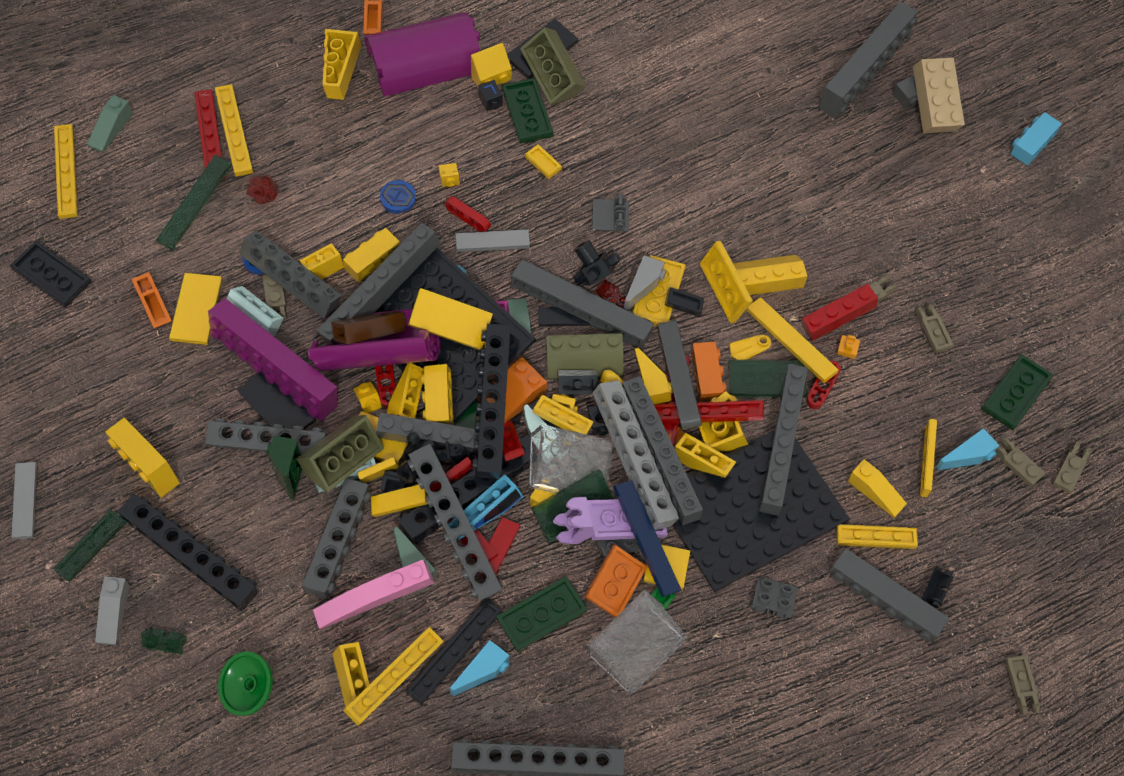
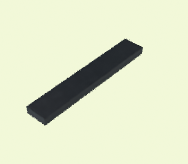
M486 598L406 689V694L422 706L496 621V616L501 614L502 610Z

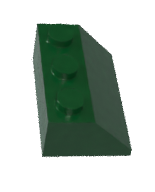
M273 436L272 442H269L267 446L269 462L272 463V470H274L277 480L289 498L294 500L302 474V468L296 459L301 455L298 440Z

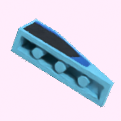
M504 474L463 511L473 531L509 510L523 498V495L517 486ZM454 518L448 523V526L451 529L457 528L459 520ZM460 536V537L457 539V541L460 540V539H462V538L465 537V536Z

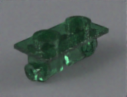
M153 627L141 632L142 647L183 655V644L187 640V636H184L183 633L169 631L166 637L164 636L165 630Z

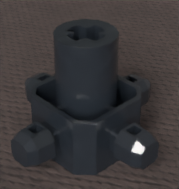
M590 240L584 241L574 249L583 263L579 272L574 276V281L576 284L586 282L588 286L597 283L613 272L615 265L621 260L620 256L617 253L609 256L606 252L598 254Z
M416 432L410 433L407 436L409 447L401 457L402 464L398 467L397 474L402 481L406 483L413 482L419 475L416 470L412 472L407 462L410 460L408 454L428 444H431L441 465L446 455L443 451L438 450L436 444L430 439L421 440ZM430 464L423 465L422 473H431L432 466Z

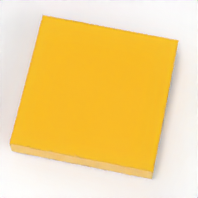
M662 545L681 590H683L690 550ZM647 567L643 582L656 584Z

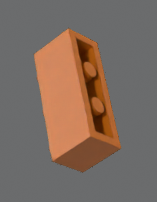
M716 342L693 343L691 355L699 403L710 402L714 397L718 398L726 391V384L722 382L721 378L723 376V366L719 365L720 349L716 348Z

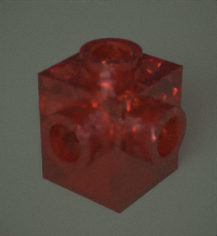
M266 176L251 177L246 194L255 198L257 203L265 204L272 202L276 198L279 185Z

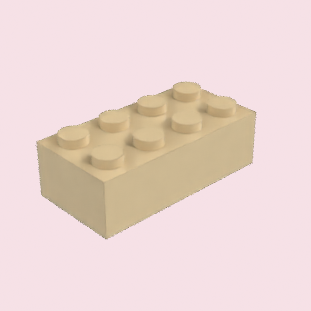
M954 58L921 59L913 66L923 134L957 131L965 123Z

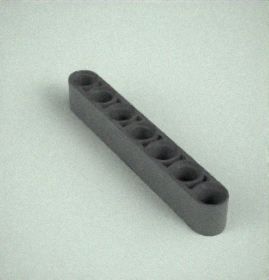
M677 320L659 323L658 327L682 429L684 431L702 426Z

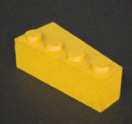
M325 29L323 87L327 98L344 100L362 44L358 32Z
M125 418L105 431L109 437L107 442L112 449H118L117 453L124 461L128 460L134 472L137 471L140 478L145 483H148L160 498L180 484L168 462Z

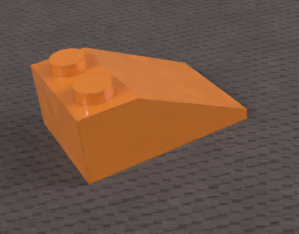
M523 357L517 360L507 372L504 423L522 412L526 404L529 406L542 395H546L547 381ZM493 398L486 399L490 403L496 402Z

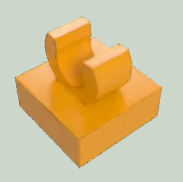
M842 335L837 354L855 359L860 340L856 339L855 336Z

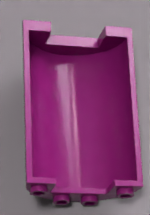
M461 12L366 35L364 37L365 46L369 57L372 56L383 97L471 75V55L480 51L478 43L480 35L478 30L474 29L473 17H469L467 12Z
M413 309L396 310L403 312V315L406 317L407 323L404 332L352 344L332 346L326 344V346L319 347L318 341H314L310 349H308V357L310 360H313L319 371L435 361L439 356L441 339H439V336L429 333L428 330H420L408 326ZM376 312V313H373L372 315H374V314H380V313H386V312Z

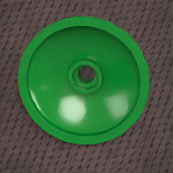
M249 651L237 653L226 662L219 676L218 693L223 706L230 713L238 716H249L258 712L265 705L271 694L273 684L272 671L268 662L258 653Z

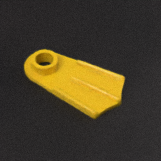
M757 335L729 344L730 356L739 363H742L769 349L771 339L767 335ZM760 340H765L766 343L763 344Z

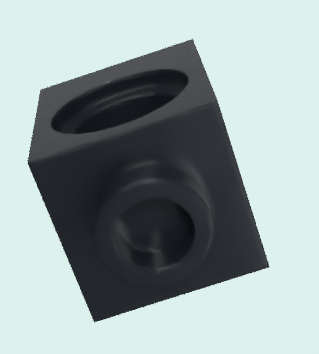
M598 406L588 407V419L593 421L591 427L593 436L609 434L605 422H596L599 419L603 420Z

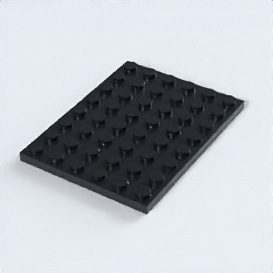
M438 248L374 312L413 309L418 291L422 288L493 313L490 324L510 326L508 369L537 341L534 336ZM439 336L441 345L437 360L415 362L412 364L423 369L424 366L447 364L450 367L453 421L456 422L481 397L477 396L478 384L482 382V378H479L478 374L479 366H483V360H480V350ZM490 344L492 348H499L496 344ZM489 362L491 366H498L495 362ZM407 363L395 365L404 372ZM488 380V382L492 385L496 382L494 380ZM422 383V388H421V390L424 392V391H425V385H423V383Z
M774 430L749 442L748 445L726 454L725 456L736 461V464L726 478L699 470H694L687 474L702 506L701 519L683 526L680 519H678L672 526L687 550H690V555L714 593L834 530L838 525L849 521L850 518L796 438L794 440L783 506L779 516L759 512Z

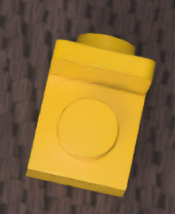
M456 163L439 165L442 187L460 185Z

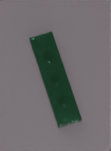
M110 509L53 568L54 571L70 583L127 523L126 520Z

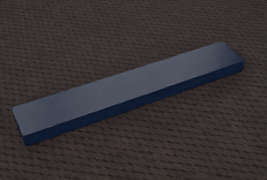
M633 481L615 485L613 487L614 492L661 597L679 592L681 587Z

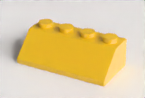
M797 255L733 263L749 295L804 288L807 279L804 262Z

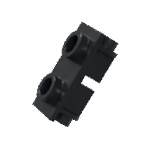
M448 441L445 442L446 449L444 453L446 459L454 466L466 457L473 462L474 456L467 452L461 444L451 445Z
M936 566L922 600L934 608L942 606L947 593L942 589L949 588L954 578L953 572L950 570L943 572Z

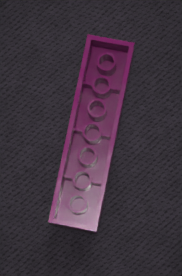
M224 298L208 311L210 334L212 337L223 342L228 350H233L243 362H248L255 372H262L269 383H276L284 395H291L293 401L300 407L303 405L311 417H316L322 421L337 408V386L230 301Z

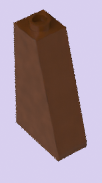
M400 311L331 322L333 340L343 344H352L405 331L407 322L405 315Z

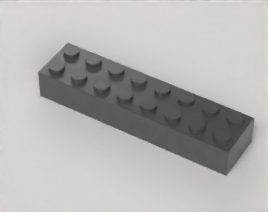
M900 1L825 86L819 109L835 119L840 114L843 115L848 109V105L855 102L858 93H862L867 83L874 80L876 72L878 70L881 71L886 61L892 59L895 50H899L903 46L904 40L911 37L913 33L912 28L917 22L915 18L918 11Z

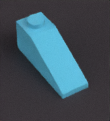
M983 428L942 458L936 468L943 470L981 464L985 460L990 461L997 455L996 450L1000 445Z
M489 640L450 687V694L455 696L497 677L500 672L503 674L510 665L509 654Z

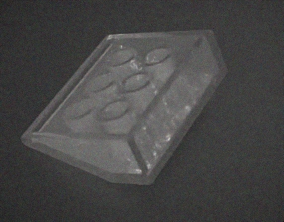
M541 424L531 433L530 488L571 497H586L587 500H603L612 461V440Z
M644 589L588 644L587 654L632 695L688 637L663 606Z

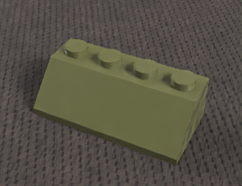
M544 27L520 48L550 105L570 99L586 87L556 30Z
M622 333L546 336L547 380H558V370H596L598 378H601L604 370H611L620 378H623Z
M367 415L351 417L296 459L305 475L325 492H329L381 452L384 447Z

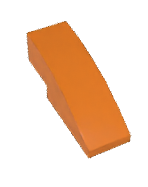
M383 0L364 1V35L381 32Z
M148 272L131 279L153 328L156 329L172 322L150 273Z

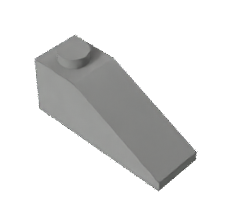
M643 256L625 299V310L633 307L654 290L660 280H664L666 270H664L665 262Z
M104 577L98 609L95 643L117 646L130 586L125 578Z

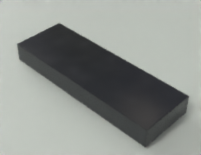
M538 308L539 327L591 326L589 322L561 308Z

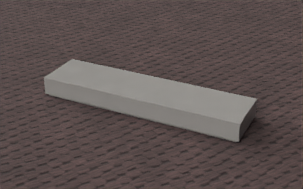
M529 230L456 233L457 252L530 248Z
M36 462L15 463L12 519L13 540L34 538L37 484Z

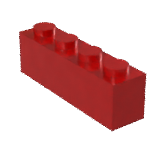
M866 284L803 317L802 327L810 340L814 341L877 308L878 297L870 285Z

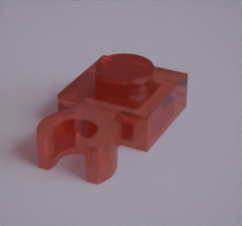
M604 280L595 294L608 302H614L618 307L624 309V304L620 301H625L627 295L619 294L620 288Z

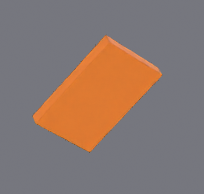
M613 545L584 598L614 618L619 619L648 566L617 545Z

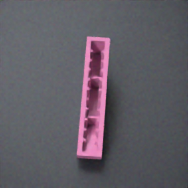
M420 560L360 585L313 609L319 629H322L432 585L434 580L428 564L424 560Z

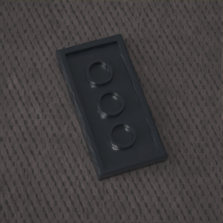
M556 19L544 26L556 30L567 51L578 43L579 39ZM538 32L507 54L510 64L528 79L532 78L534 74L520 48Z
M37 241L32 243L10 265L13 271L65 308L92 283L90 278Z
M262 372L237 389L240 395L269 427H273V424L285 425L286 429H292V426L304 427L305 430L316 421L315 418L309 415L303 405L300 407L293 401L291 395H284L276 383H269ZM291 435L284 436L285 438L291 439Z

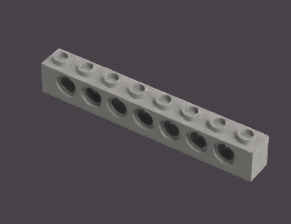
M620 380L600 383L592 394L628 479L633 481L654 530L671 527L679 519L678 512L670 499V493L664 485L662 475L658 471L655 459L648 448L647 440L642 434L640 424L636 420L633 408L626 397L625 389L622 387Z

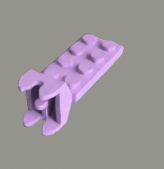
M575 497L566 503V507L569 510L566 513L557 515L553 520V523L567 527L568 531L561 532L556 537L565 544H579L592 537V540L635 539L618 499L587 500L586 497ZM666 528L655 530L658 538H665L668 535Z

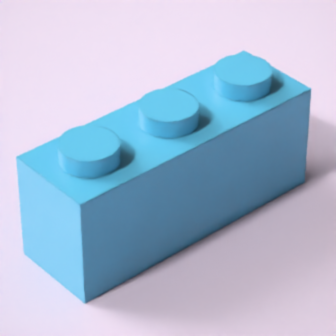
M1046 112L1040 117L1037 116L1031 123L1032 126L1030 128L1026 127L1022 137H1017L1012 144L1014 148L1011 155L1027 166L1052 140L1062 125L1061 122Z

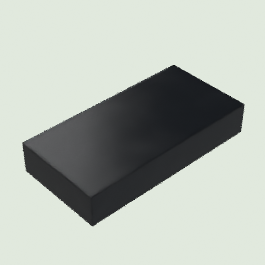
M670 287L667 291L665 306L700 317L704 298Z

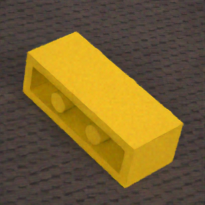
M384 228L382 231L376 232L367 242L361 243L355 251L345 256L343 259L344 269L359 283L373 273L400 245V241L389 230Z
M447 364L424 366V373L421 375L422 383L425 385V391L422 392V399L425 403L423 419L454 425L450 367Z
M359 642L339 645L332 653L345 707L370 685Z

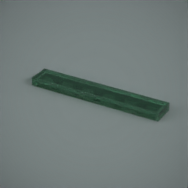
M214 155L156 239L157 243L172 251L174 250L231 167V162Z

